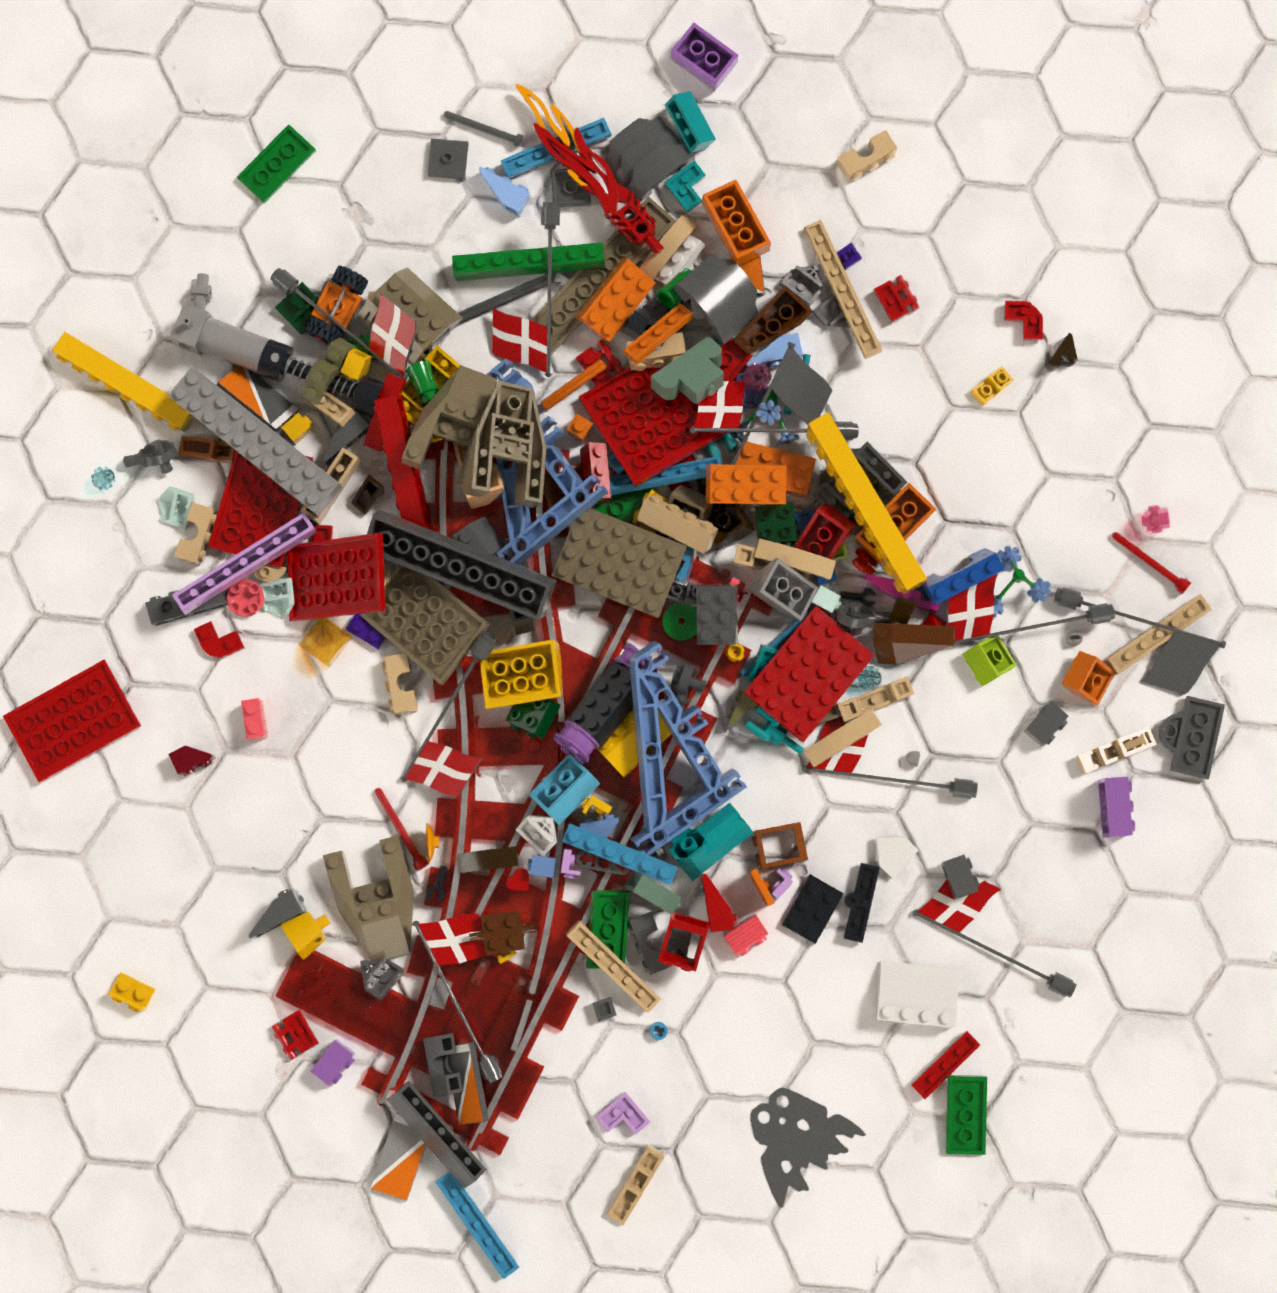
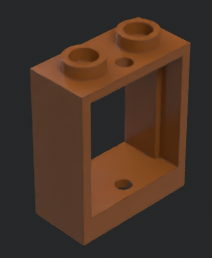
M801 822L755 830V835H751L753 847L757 846L758 854H755L757 866L761 865V869L808 860ZM793 829L798 857L766 863L761 835Z

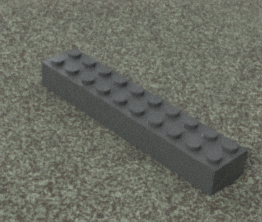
M382 510L372 515L367 534H383L384 559L538 621L545 616L557 580Z

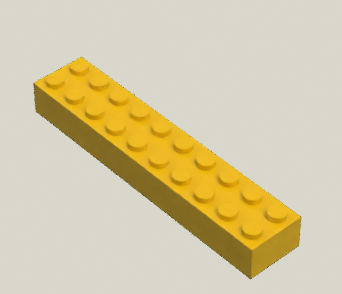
M827 412L808 423L806 434L810 444H815L817 448L815 452L818 458L825 461L827 465L825 469L828 475L835 478V486L839 493L843 492L846 499L844 501L849 510L853 509L856 516L854 518L857 524L864 527L866 531L864 535L867 541L874 544V552L878 559L882 558L885 565L883 567L888 576L892 575L895 582L893 584L896 590L905 595L923 585L927 577L830 413Z

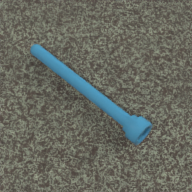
M806 611L802 621H794L768 646L777 648L793 634L809 613ZM755 658L740 670V676L745 677L749 673Z

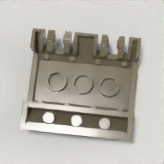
M408 267L394 273L368 298L358 313V316L363 321L366 320L365 323L367 325L373 324L379 308L380 292H382L416 320V332L408 355L409 358L407 359L411 365L419 362L423 358L424 352L446 330L450 332L463 319Z

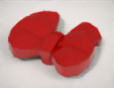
M858 548L855 551L858 557H855L852 561L853 566L863 573L873 575L876 571L872 566L876 567L877 562L865 550Z

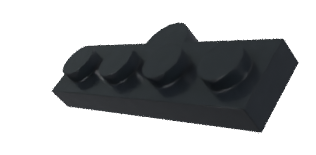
M860 863L854 893H849L844 898V903L850 908L843 939L863 943L880 867Z

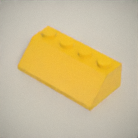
M633 708L604 746L597 749L623 777L627 776L638 765ZM658 713L660 740L662 743L671 735V732ZM652 745L647 747L646 754L652 752Z

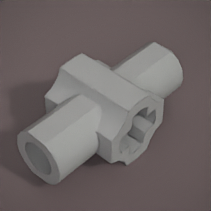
M198 273L196 284H192L190 288V300L194 301L193 306L205 310L206 302L210 303L212 299V287L208 285V274Z

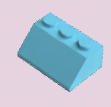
M567 755L529 796L560 825L600 783L572 755Z

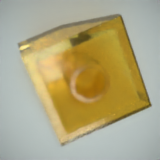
M322 618L316 621L299 646L330 668L352 637L327 618Z

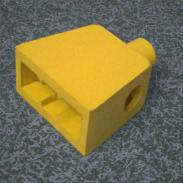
M306 912L282 923L280 926L299 956L304 960L326 940L322 929L331 924L325 914L315 920L310 912Z

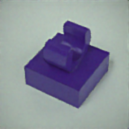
M852 243L836 252L846 270L862 260L861 255Z

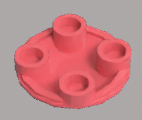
M242 579L229 587L226 599L230 611L242 617L253 616L259 612L264 603V592L260 585L253 580Z

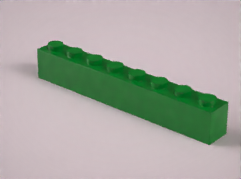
M603 242L552 247V273L606 268ZM548 247L452 256L453 275L456 281L548 273Z

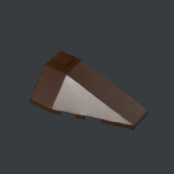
M785 285L740 333L734 342L745 353L749 354L800 326L813 310Z
M874 623L873 643L878 664L898 665L904 663V661L916 659L920 656L954 646V626Z

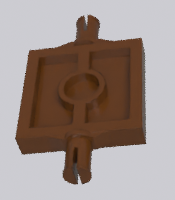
M520 910L480 916V932L469 933V937H474L469 939L470 942L482 940L486 955L524 950L525 933L536 932V928H534L536 926L535 924L523 926Z

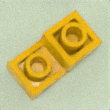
M1001 366L972 389L971 393L984 406L1011 384L1014 379Z

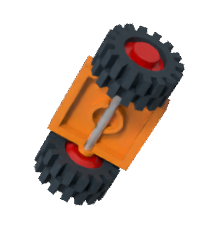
M338 265L331 279L335 284L327 282L316 305L348 329L363 300L359 295L363 294L368 280L356 271ZM314 308L311 314L313 317L307 325L305 332L314 337V339L330 345L332 341L341 337L342 332L338 326Z

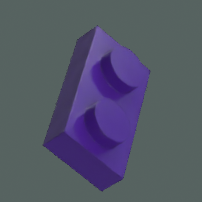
M358 614L354 615L346 628L348 632L378 650L386 639L385 636Z

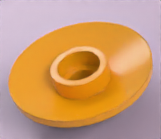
M426 823L428 862H431L435 848H439V836H434L429 823Z

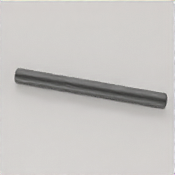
M548 273L458 312L463 317L458 324L488 312L493 307L497 308L547 286Z

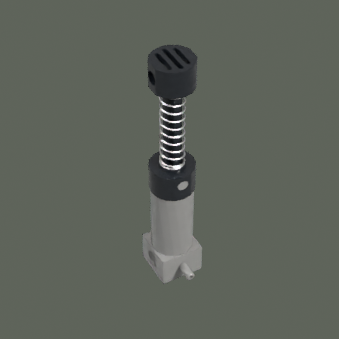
M186 303L183 304L170 335V339L177 347L198 355H202V352L278 382H281L285 375L291 374V378L296 376L298 380L302 378L306 383L313 368L310 362L304 364L303 360L297 361L296 357H293V347L217 320L208 311ZM337 374L327 390L331 389L333 393L335 391L339 392L340 396L342 394L347 395L346 398L352 397V409L373 416L374 400L379 399L384 382L363 375L359 382L357 380L352 382L351 379H345L344 375L339 377Z

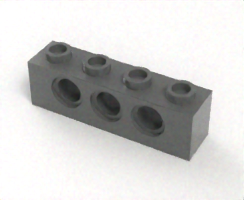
M179 590L169 592V596L152 597L150 601L145 602L151 625L154 627L228 605L225 591L186 615L172 596V594ZM171 603L172 609L169 612H164V605Z

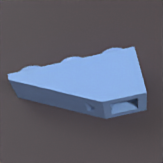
M480 166V175L501 206L520 217L530 199L528 189L523 185L519 184L517 186L513 184L512 180L506 176L500 177L496 175V172L489 167L483 168Z
M794 333L778 337L747 363L746 370L755 372L762 370V367L770 366V368L778 367L787 351L788 342L795 344L793 349L802 359L803 352L799 334Z

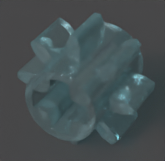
M107 466L94 469L95 473L91 477L95 487L99 488V490L104 488L108 490L113 487L111 483L116 480L111 469L107 468Z
M866 666L857 679L861 687L867 690H874V686H878L881 683L882 676L878 672V668Z

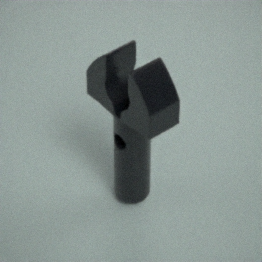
M864 588L862 593L840 592V598L857 600L868 607L876 603L863 598L867 595H877L871 588Z
M440 866L435 885L427 888L426 894L430 901L433 892L437 889L439 893L437 903L446 898L447 892L442 888L448 869L446 866Z

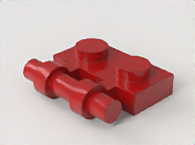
M902 275L895 278L898 285L894 286L891 280L873 290L891 323L908 315L907 306H911L913 311L920 308L916 296L912 295L909 289L910 285L907 280L903 279ZM899 291L903 292L906 297L905 300L902 301L898 294Z
M603 340L596 343L600 349L599 351L595 352L590 347L576 357V360L584 370L598 360H601L600 358L603 356L609 361L606 369L591 379L595 386L613 377L610 373L613 369L617 374L624 370L620 365L619 359L614 357L610 351L611 348Z
M300 1009L282 1020L286 1026L281 1029L278 1023L271 1026L275 1033L273 1034L274 1037L279 1039L284 1048L282 1049L284 1054H287L290 1060L297 1057L294 1051L297 1047L301 1053H304L319 1044L318 1039ZM288 1032L291 1034L293 1040L295 1041L292 1044L289 1043L288 1039L285 1036V1034Z

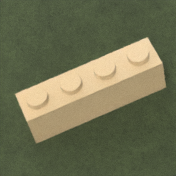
M342 447L326 473L338 481L343 488L319 517L305 506H303L301 512L320 525L360 465L361 460L359 457Z
M651 495L644 500L637 518L638 521L703 554L711 549L718 528L714 527L712 523L702 521L696 518V515L684 512L677 505L668 504L661 497Z

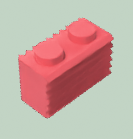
M259 698L241 701L246 739L248 740L262 739L269 736L267 735L268 731H266L267 727H265L267 724L264 719L266 717L264 716L265 712H263L264 708H262L264 706L262 704L263 701Z
M755 914L723 935L735 955L740 954L742 957L751 951L749 948L751 945L756 943L758 946L766 941L767 938L765 936L769 933Z

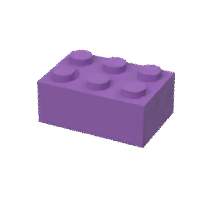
M694 22L671 50V59L714 91L718 89L736 66L739 56Z
M1128 777L1098 780L1102 838L1133 835L1135 821L1132 820L1131 812L1134 811V804L1130 800L1132 782L1128 780Z

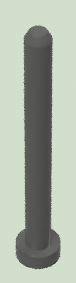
M445 111L443 114L449 120L513 142L515 147L519 148L523 139L521 134L515 136L450 111Z

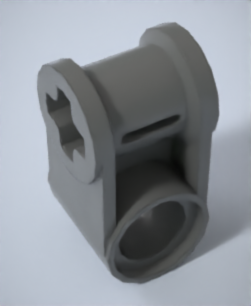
M673 927L670 952L676 953L677 949H679L681 954L687 957L692 932Z

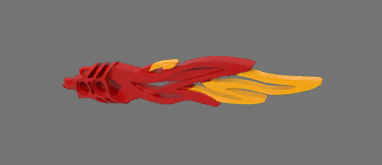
M516 84L517 91L524 98L536 117L538 124H533L535 132L550 155L568 169V175L578 185L597 197L603 209V215L610 220L609 222L616 227L615 229L619 233L624 234L631 243H638L640 246L646 243L655 255L661 253L664 247L654 237L656 222L646 212V206L642 207L639 198L638 200L634 198L633 192L615 181L613 173L605 160L588 148L579 129L576 127L574 130L571 123L557 107L550 104V109L561 130L551 119L544 103L533 92ZM530 98L540 106L549 126L563 144L546 130L541 116ZM561 119L572 136L578 154L570 150V140ZM595 162L603 169V171H604L605 173H603V172L598 168V166L595 164ZM587 170L594 174H599L606 185L608 194ZM618 202L626 204L617 211ZM627 214H633L634 218L629 220L626 219L625 216ZM639 228H645L647 230L645 233L637 232Z

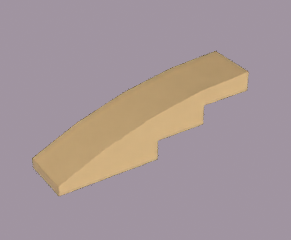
M764 539L758 540L754 554L755 558L769 563L778 558L794 570L808 575L813 574L827 580L831 579L836 564L835 560Z
M870 709L804 750V753L813 767H816L882 726V723L873 709Z
M1147 727L1075 757L1082 773L1085 774L1154 746L1156 741L1150 728Z
M651 1145L647 1146L607 1213L608 1217L621 1225L625 1224L666 1154Z

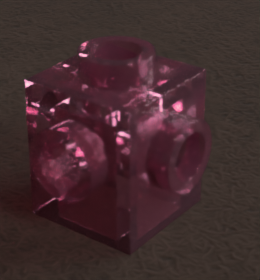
M756 362L747 366L748 368L744 373L745 376H743L745 385L750 387L751 391L756 389L757 391H762L768 388L767 385L771 381L772 373L769 367H766L765 362L760 364Z
M1151 505L1144 511V515H1141L1142 526H1146L1147 531L1152 533L1163 532V529L1170 528L1171 526L1168 506L1159 507V505ZM1157 517L1159 520L1154 521L1152 518Z

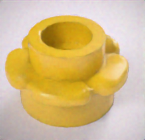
M729 645L726 648L725 652L730 661L735 662L744 657V647L742 645Z

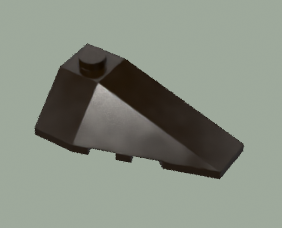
M706 477L697 479L699 493L706 496ZM713 504L707 521L718 528L714 539L716 546L739 541L755 530L739 504Z

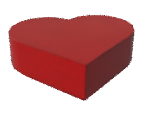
M518 868L514 875L507 879V887L514 891H529V872L524 868Z

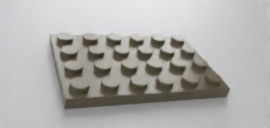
M589 508L573 521L552 576L659 618L687 546Z
M397 564L391 572L389 583H386L384 586L385 611L359 615L439 684L444 685L468 654L479 634H482L490 624L438 580Z

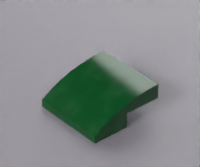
M301 282L298 290L317 304L319 298ZM297 293L287 295L274 307L300 335L305 332L307 325L313 317L311 314L314 307Z

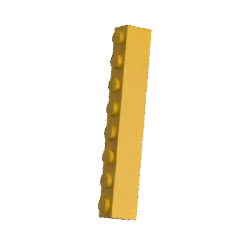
M65 331L52 350L56 354L55 358L65 364L66 361L71 363V368L81 373L84 371L88 374L87 377L95 383L98 381L104 383L103 387L112 393L114 390L120 393V398L127 402L132 400L136 403L135 406L143 412L147 409L152 413L151 416L160 422L162 419L168 422L167 426L175 431L180 429L184 432L193 416L176 404L167 393Z

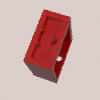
M671 912L658 961L665 966H677L687 972H696L708 933L709 922ZM673 927L700 935L694 959L666 951Z

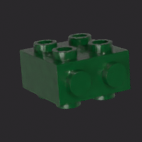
M794 503L755 506L757 544L759 539L790 547L796 544Z
M553 699L513 705L505 721L511 724L510 728L518 733L522 730L525 731L524 735L534 740L536 737L544 740L561 705Z

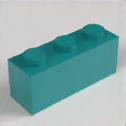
M691 91L675 94L664 104L690 153L707 149L716 140Z

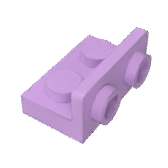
M564 849L560 873L564 874V878L576 879V875L580 876L581 871L569 870V867L574 866L575 855L571 854L572 850Z
M778 869L776 871V874L783 880V882L778 880L771 888L773 891L771 896L776 900L793 884L791 880L793 876L786 869H783V871Z

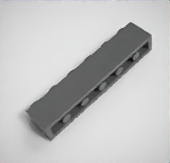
M410 1081L400 1086L387 1099L463 1188L473 1184L487 1170Z

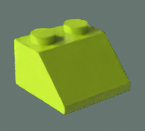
M999 636L990 637L962 654L965 662L969 665L976 680L982 687L1017 667Z

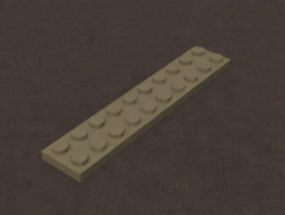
M648 196L641 206H646V212L656 222L654 237L660 241L676 220ZM631 214L627 219H633L634 215ZM645 228L637 230L638 233H645L647 231ZM616 230L603 244L606 268L578 270L551 299V355L582 324L576 318V315L622 258H628L637 265L651 250L646 243L642 246L638 243H631L624 234ZM547 304L532 319V321L546 327Z

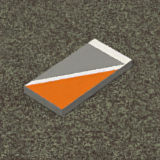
M395 1113L370 1189L407 1201L426 1144L399 1113Z

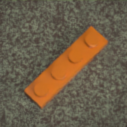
M679 303L624 349L625 355L636 364L640 363L693 319V313Z

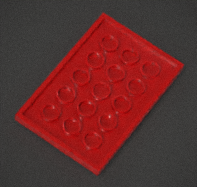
M235 451L208 547L237 555L296 518L301 503ZM306 456L313 462L314 458ZM287 552L268 564L282 568Z
M382 533L301 543L287 551L288 578H292L295 602L289 613V621L296 622L385 611Z
M815 606L744 691V694L803 743L875 655L818 606Z
M105 659L3 715L39 783L46 781L142 727Z

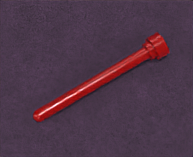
M1118 532L1112 533V538L1174 583V587L1177 588L1176 590L1179 593L1183 594L1192 583L1186 578H1178Z
M376 788L374 792L413 857V867L416 871H419L428 866L430 863L426 857L419 854L382 789Z

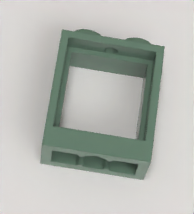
M634 870L624 885L628 890L670 914L671 912H676L681 905L680 900L682 897Z

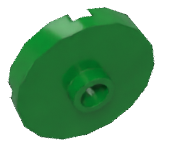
M674 604L669 607L663 616V627L666 634L676 641L692 639L697 634V610L691 605ZM681 618L684 619L685 624L680 625L678 623V620Z

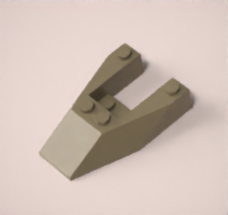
M460 365L422 410L403 453L402 464L420 470L433 435L468 448L456 479V484L463 486V475L473 437L497 378Z
M499 380L496 382L473 437L463 475L462 494L481 497L490 492L492 457L518 462L515 505L533 508L542 503L546 444L533 388Z
M399 835L379 840L389 879L353 888L344 851L340 850L322 855L339 913L370 961L380 959L385 956V960L410 954L414 888Z

